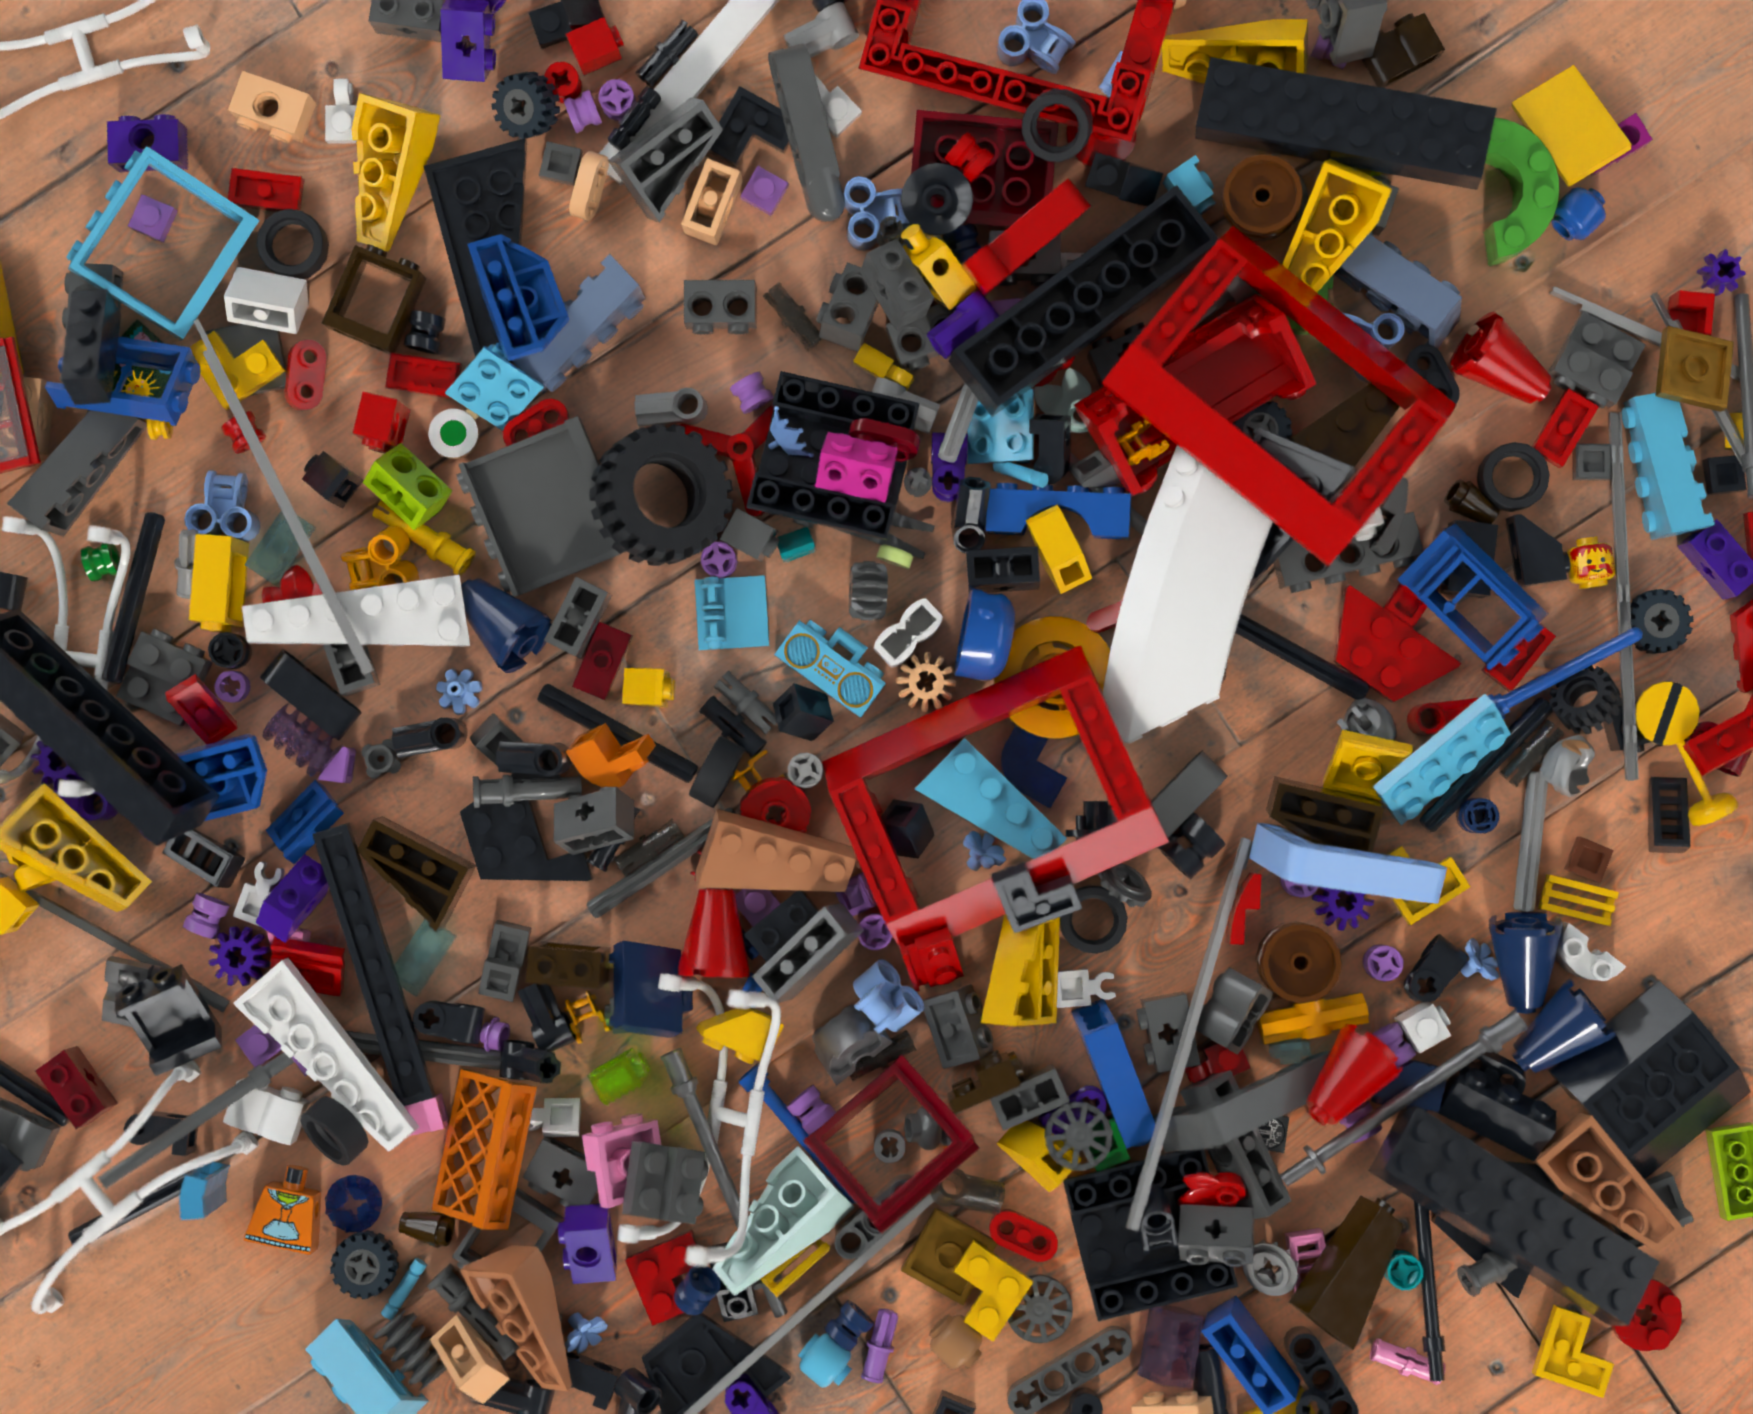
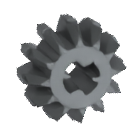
M863 561L854 563L851 567L848 606L852 618L873 621V619H882L886 614L888 574L885 564L876 563L875 561Z

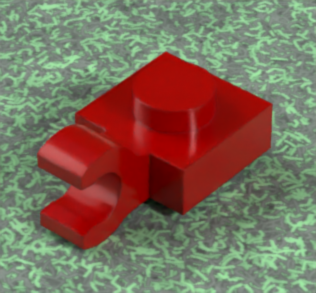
M1214 1043L1202 1048L1206 1059L1200 1061V1065L1186 1067L1185 1073L1189 1082L1196 1083L1211 1074L1231 1070L1233 1076L1251 1067L1243 1049L1238 1054H1235L1222 1045Z

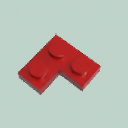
M692 1230L625 1258L652 1326L684 1313L677 1307L674 1301L673 1294L677 1286L673 1278L689 1272L692 1267L696 1266L685 1262L688 1246H698Z

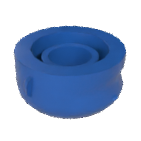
M975 588L970 589L957 646L954 667L955 676L980 681H991L1004 670L1010 653L1015 626V609L1007 596L1003 594H989Z

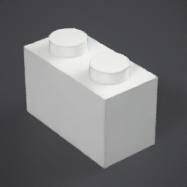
M241 267L236 268L224 294L228 322L297 334L309 306L307 282L305 279Z

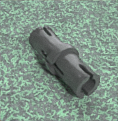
M727 671L722 678L732 686V689L728 688L721 680H718L714 688L720 691L737 707L736 712L740 715L744 713L766 735L772 727L762 717L765 716L773 725H776L775 713L758 699L759 694L755 690L750 692L731 674V671Z

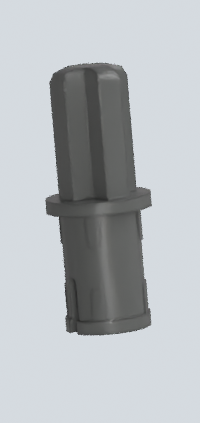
M913 468L905 475L904 487L910 495L922 497L931 489L932 478L925 469Z

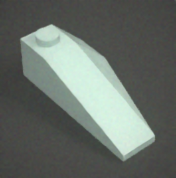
M799 1146L771 1171L766 1179L768 1185L759 1200H754L748 1210L751 1213L748 1216L746 1235L740 1250L732 1257L726 1258L725 1261L716 1262L713 1267L715 1273L734 1295H737L827 1234L855 1208ZM737 1231L734 1232L725 1249L733 1244Z

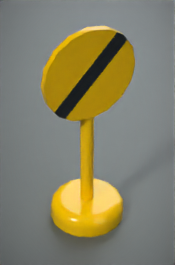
M1663 681L1651 685L1642 692L1636 703V725L1642 735L1655 744L1677 745L1702 797V800L1695 803L1689 809L1688 818L1692 826H1701L1726 817L1738 808L1739 804L1736 798L1731 793H1718L1711 796L1699 770L1683 748L1684 740L1693 733L1698 724L1700 710L1696 697L1688 688L1676 682Z

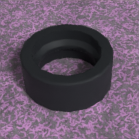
M1053 89L1042 93L1027 107L1022 119V135L1026 146L1036 156L1053 162H1062L1073 158L1087 144L1093 128V117L1088 104L1080 95L1066 89ZM1052 104H1062L1070 108L1078 121V132L1075 139L1061 147L1045 143L1037 131V118L1040 112Z
M286 209L275 212L264 221L257 237V248L260 258L271 271L278 275L299 279L309 278L322 268L328 256L329 244L325 231L313 217L300 210ZM292 224L301 225L306 228L312 235L314 243L313 251L308 259L297 265H287L279 261L274 255L272 247L273 239L278 231Z
M1513 442L1501 445L1485 456L1478 468L1477 484L1479 490L1497 508L1502 511L1514 512L1528 508L1542 498L1548 488L1550 473L1547 461L1538 450L1528 444ZM1511 456L1525 460L1532 468L1534 475L1533 485L1529 492L1517 498L1506 497L1499 493L1492 479L1493 470L1497 463L1503 458Z
M720 736L705 759L690 789L689 796L714 808L731 780L745 748Z
M1088 885L1075 889L1080 902L1090 898L1106 902L1113 912V927L1101 939L1086 940L1074 930L1072 912L1060 917L1062 935L1070 945L1085 953L1098 954L1112 949L1121 941L1127 928L1128 916L1123 902L1119 903L1118 898L1109 895V890L1101 886Z
M321 1097L301 1116L300 1121L308 1138L327 1158L339 1165L350 1164L368 1146V1137L360 1122L344 1105L333 1098Z

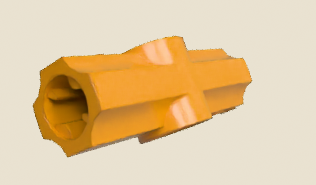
M1358 992L1329 999L1322 997L1313 1002H1295L1291 1007L1265 1011L1257 1021V1026L1262 1043L1265 1045L1298 1037L1300 1039H1311L1331 1034L1332 1030L1343 1028L1346 1023L1363 1025L1369 1023V1012L1363 993Z

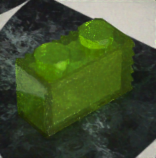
M631 1048L595 1068L588 1075V1078L603 1105L608 1106L618 1098L621 1099L624 1095H628L630 1091L634 1092L637 1087L640 1088L646 1082L651 1068L642 1052L636 1054L634 1049Z

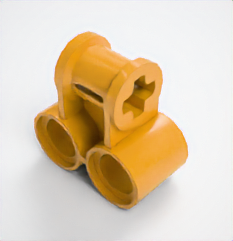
M389 526L369 541L368 547L353 549L340 555L341 560L346 562L351 579V582L348 584L350 590L364 589L375 585L397 584L393 579V573L399 575L404 583L419 580V572L416 566L410 561L401 560V556L408 551L410 546L409 537L402 528ZM383 539L393 544L394 552L388 551L385 548Z

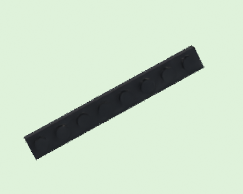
M350 822L312 834L394 1094L403 1106L433 1098L436 1094L360 854L357 852L358 848Z

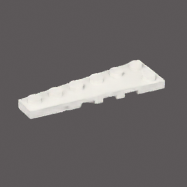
M459 575L336 593L361 645L470 646ZM324 595L242 606L248 643L348 644Z
M289 958L281 960L234 1002V1005L264 1034L269 1033L282 1045L280 1049L289 1058L294 1057L307 1069L305 1073L314 1081L319 1080L331 1092V1097L344 1105L360 1122L362 1127L388 1152L396 1148L419 1128L416 1121Z

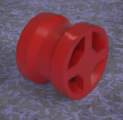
M564 61L551 64L546 69L544 76L548 78L546 84L553 83L556 88L552 91L554 95H559L560 101L556 102L564 104L563 99L568 97L578 98L582 90V82L575 67Z
M251 411L245 412L260 443H262L266 439V434L255 425L256 418ZM235 417L222 425L221 430L225 436L231 438L233 442L232 449L236 454L250 450Z

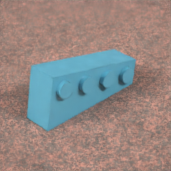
M1656 393L1633 397L1624 402L1625 408L1622 409L1623 425L1626 429L1629 428L1631 442L1628 446L1629 457L1632 463H1636L1638 477L1635 479V488L1638 497L1643 498L1645 512L1642 513V523L1646 533L1650 534L1651 540L1692 533L1715 525L1712 513L1704 514L1702 499L1707 497L1703 483L1698 484L1693 477L1695 464L1697 463L1694 451L1689 445H1684L1683 438L1687 437L1688 430L1680 402L1656 397Z
M965 738L914 789L1032 859L1056 850L1067 839Z

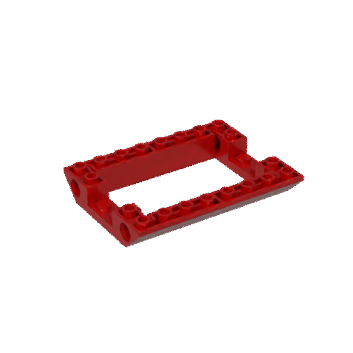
M877 0L859 69L1024 114L1027 107L1042 93L1053 89H1066L1080 95L1088 104L1093 117L1092 132L1132 142L1145 110L1176 0L1137 1L1120 62L1116 63L1111 80L1112 91L1109 101L1107 97L910 45L922 0ZM1062 104L1047 106L1038 116L1042 119L1078 128L1076 115L1070 108Z
M1234 226L1215 243L1130 345L1102 382V385L1327 566L1334 561L1363 528L1444 426L1456 407L1453 401ZM1237 275L1404 410L1408 409L1387 433L1385 440L1353 480L1339 493L1332 503H1329L1162 368L1214 302H1217L1228 289Z
M1081 645L822 761L830 796L883 920L898 946L902 942H904L905 946L914 944V938L947 927L953 938L1006 913L992 878L920 909L917 898H919L912 879L905 875L880 817L883 811L875 793L869 790L865 779L875 778L1059 694L1062 695L1118 822L1026 862L1035 887L1066 875H1070L1073 884L1078 883L1169 842L1144 784L1137 774L1111 716L1110 708Z

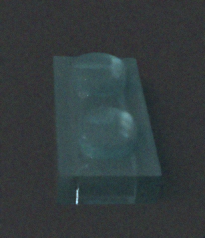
M282 511L278 514L244 564L276 586L301 551ZM297 515L309 539L316 527Z
M424 919L395 963L401 987L415 997L419 996L457 938L455 934L445 928L435 932L428 925L429 922Z

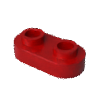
M311 339L295 343L288 353L284 393L288 404L299 411L315 408L323 397L326 352L321 344ZM305 351H310L313 353V363H308L305 361ZM302 386H307L310 389L311 395L309 398H304L301 395L300 389Z
M552 398L544 399L506 424L503 430V441L506 446L517 443L516 434L521 430L527 431L529 438L564 424V421L569 420V412L560 401ZM551 411L556 412L558 420L553 424H548L545 420L546 414Z
M1002 1209L996 1212L990 1220L989 1230L991 1237L998 1245L1036 1262L1048 1261L1057 1252L1058 1240L1056 1234L1049 1226L1011 1209ZM1004 1221L1013 1223L1014 1227L1011 1232L1005 1233L1001 1231L1000 1226ZM1036 1236H1043L1046 1239L1043 1247L1038 1248L1033 1245V1239Z

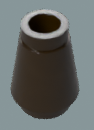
M1459 479L1452 485L1444 499V503L1449 505L1450 511L1479 523L1492 524L1500 512V509L1471 481L1465 482Z
M404 1212L400 1218L398 1229L399 1233L406 1234L430 1246L439 1248L441 1245L448 1246L454 1234L455 1220L442 1213Z

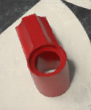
M1478 698L1436 703L1429 702L1416 705L1410 709L1407 715L1408 727L1417 735L1436 734ZM1424 710H1428L1433 716V724L1429 729L1425 728L1420 721V715Z

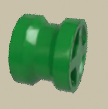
M101 543L100 547L92 548L87 546L81 549L82 564L88 578L92 582L100 580L106 574L116 575L120 557L114 544Z

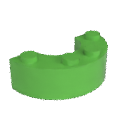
M1496 117L1485 164L1499 169L1509 180L1513 191V203L1507 218L1493 222L1483 232L1488 266L1498 265L1516 257L1536 241L1550 224L1559 198L1557 168L1546 146L1525 127Z

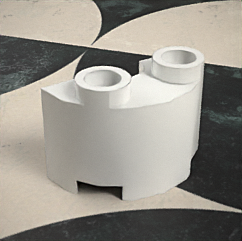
M1563 922L1555 960L1565 971L1588 980L1607 981L1617 976L1626 968L1624 964L1607 951L1602 953L1600 950L1594 949L1590 952L1587 947L1589 938L1570 923Z

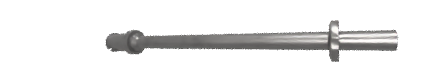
M1512 1010L1510 1014L1491 1027L1484 1026L1479 1030L1480 1034L1477 1041L1315 1151L1308 1145L1303 1147L1308 1156L1281 1173V1179L1289 1187L1315 1168L1323 1175L1326 1173V1170L1322 1163L1485 1052L1492 1053L1494 1051L1497 1054L1503 1050L1502 1045L1528 1029L1526 1023L1517 1011Z
M682 1049L672 1050L660 1057L673 1084L670 1089L673 1095L677 1094L684 1101L738 1229L740 1197L695 1093L697 1090L696 1085L699 1084L696 1076L692 1077ZM779 1274L774 1279L775 1283L782 1278V1274ZM760 1279L752 1284L753 1290L763 1288L775 1318L788 1313L781 1294L776 1297Z

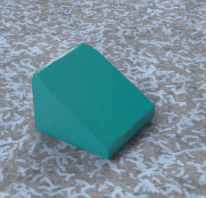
M807 527L777 537L779 539L777 547L785 563L814 553L816 550Z

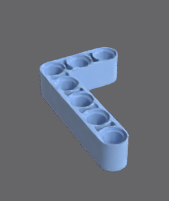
M1257 823L1249 856L1257 864L1280 878L1291 882L1434 904L1439 903L1447 867L1429 861L1310 843L1283 827L1267 823Z

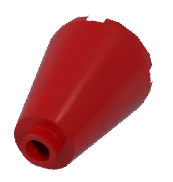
M1496 312L1487 313L1475 323V325L1480 327L1472 336L1466 333L1461 339L1450 360V365L1454 367L1451 370L1459 376L1525 403L1531 404L1535 401H1542L1552 388L1550 384L1551 375L1502 316Z
M727 888L699 889L678 966V975L728 978L749 977L750 969L735 891L727 890Z
M1346 1023L1340 1030L1306 1101L1310 1108L1308 1114L1323 1126L1327 1123L1336 1125L1396 1079L1403 1070L1402 1065L1395 1066L1398 1057L1386 1044L1368 1031L1364 1036L1354 1032L1358 1027L1354 1024Z

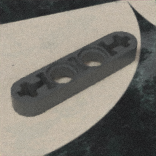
M1109 1326L1013 1383L1007 1392V1401L1014 1414H1034L1124 1360L1132 1350V1341L1128 1332L1120 1326ZM1114 1335L1117 1339L1123 1337L1125 1340L1121 1342L1122 1349L1118 1352L1114 1348L1106 1350L1103 1353L1107 1360L1101 1362L1098 1351L1093 1345L1099 1343L1102 1350L1110 1344L1108 1339L1110 1336ZM1088 1352L1094 1356L1095 1363L1090 1370L1081 1371L1076 1368L1074 1364L1075 1358L1080 1353ZM1059 1371L1062 1373L1064 1383L1060 1388L1049 1389L1046 1387L1044 1377L1048 1372ZM1038 1380L1040 1390L1046 1396L1040 1399L1039 1393L1036 1392L1029 1397L1030 1404L1025 1407L1023 1403L1015 1404L1014 1402L1018 1399L1016 1393L1020 1390L1024 1394L1035 1390V1387L1031 1382Z

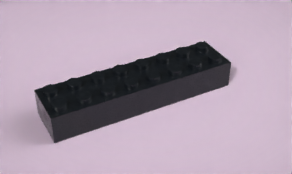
M1211 57L1196 122L1195 139L1321 162L1332 159L1354 168L1477 190L1484 172L1497 108Z
M1176 185L954 349L949 363L991 417H993L1197 265L1219 238Z
M14 609L0 614V701L156 847L201 826L220 794L21 610Z
M1418 1106L1400 1110L1368 1170L1607 1325H1629L1659 1264L1658 1260Z

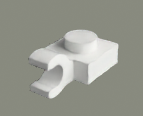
M815 75L829 131L837 138L862 114V110L839 86H836L829 92Z
M334 79L333 89L336 105H325V141L327 143H357L355 140H352V124L357 106L353 105V84L349 83V79Z
M544 1098V1108L532 1109L528 1131H534L543 1127L544 1137H579L581 1118L580 1098Z

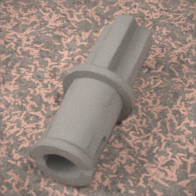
M195 529L182 530L180 532L179 557L174 562L175 568L178 570L176 594L185 599L191 598L195 535L198 534V531Z

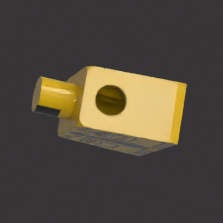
M918 224L910 225L901 233V238L905 243L903 248L934 296V301L951 310L977 288L943 241L933 235L925 234Z

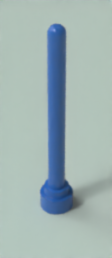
M1631 628L1503 696L1500 693L1493 696L1491 693L1488 697L1494 702L1502 719H1505L1504 715L1510 712L1509 708L1641 640L1643 632L1640 628Z
M760 1063L752 1067L738 1080V1083L747 1093L754 1089ZM766 1072L762 1090L765 1092L763 1101L852 1204H857L814 1152L812 1153L804 1144L803 1140L809 1136L808 1133L803 1129L802 1123L789 1112L786 1104L768 1085L771 1081L767 1078L769 1073Z

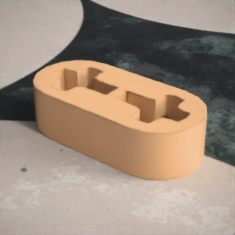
M588 151L582 158L570 200V215L586 221H590L594 217L608 173L609 159L607 156Z

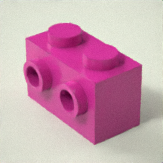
M828 432L820 455L815 487L885 503L892 481L898 448L887 446L881 442L864 441L852 438L846 434Z

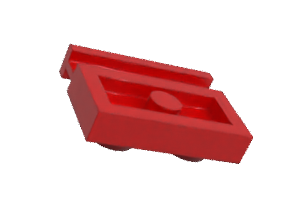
M948 927L914 938V944L905 946L904 942L899 943L906 968L916 992L920 991L919 986L928 983L930 987L946 985L955 979L964 977Z
M274 937L271 943L270 970L281 960L289 958L315 993L341 996L344 989L345 961L343 959L345 948L293 939L283 942L279 938Z

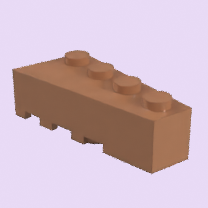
M716 808L695 876L697 887L846 892L856 857L852 846Z

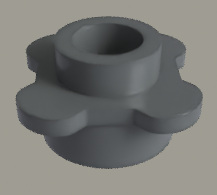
M386 739L382 744L374 746L367 744L362 748L361 754L365 758V764L368 767L366 773L369 777L378 778L383 773L390 772L394 774L400 770L401 762L396 759L392 740ZM381 755L384 756L383 762L378 761V757Z

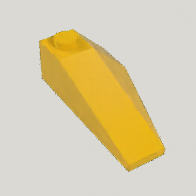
M359 93L352 124V140L357 142V162H353L354 174H358L359 195L355 198L358 242L373 245L384 251H390L424 172L423 166L427 165L433 151L441 115L412 105Z

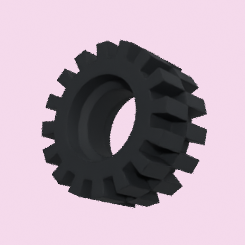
M1592 665L1584 671L1582 670L1555 684L1558 689L1551 688L1550 691L1552 698L1549 701L1553 711L1568 730L1572 729L1574 733L1580 734L1581 729L1585 734H1591V727H1595L1597 731L1604 729L1601 723L1606 721L1610 725L1614 721L1610 715H1618L1620 710L1617 705H1622L1619 689L1609 674L1604 672L1599 666H1596L1595 669ZM1597 691L1596 697L1589 704L1583 707H1574L1576 700L1581 695Z

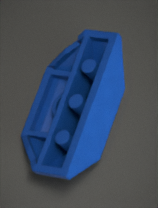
M503 234L468 243V249L482 296L500 347L507 360L510 361L544 351L569 321L568 313L548 260L526 247L511 242V239Z
M248 733L176 754L220 794L204 821L260 807L267 767L255 735Z

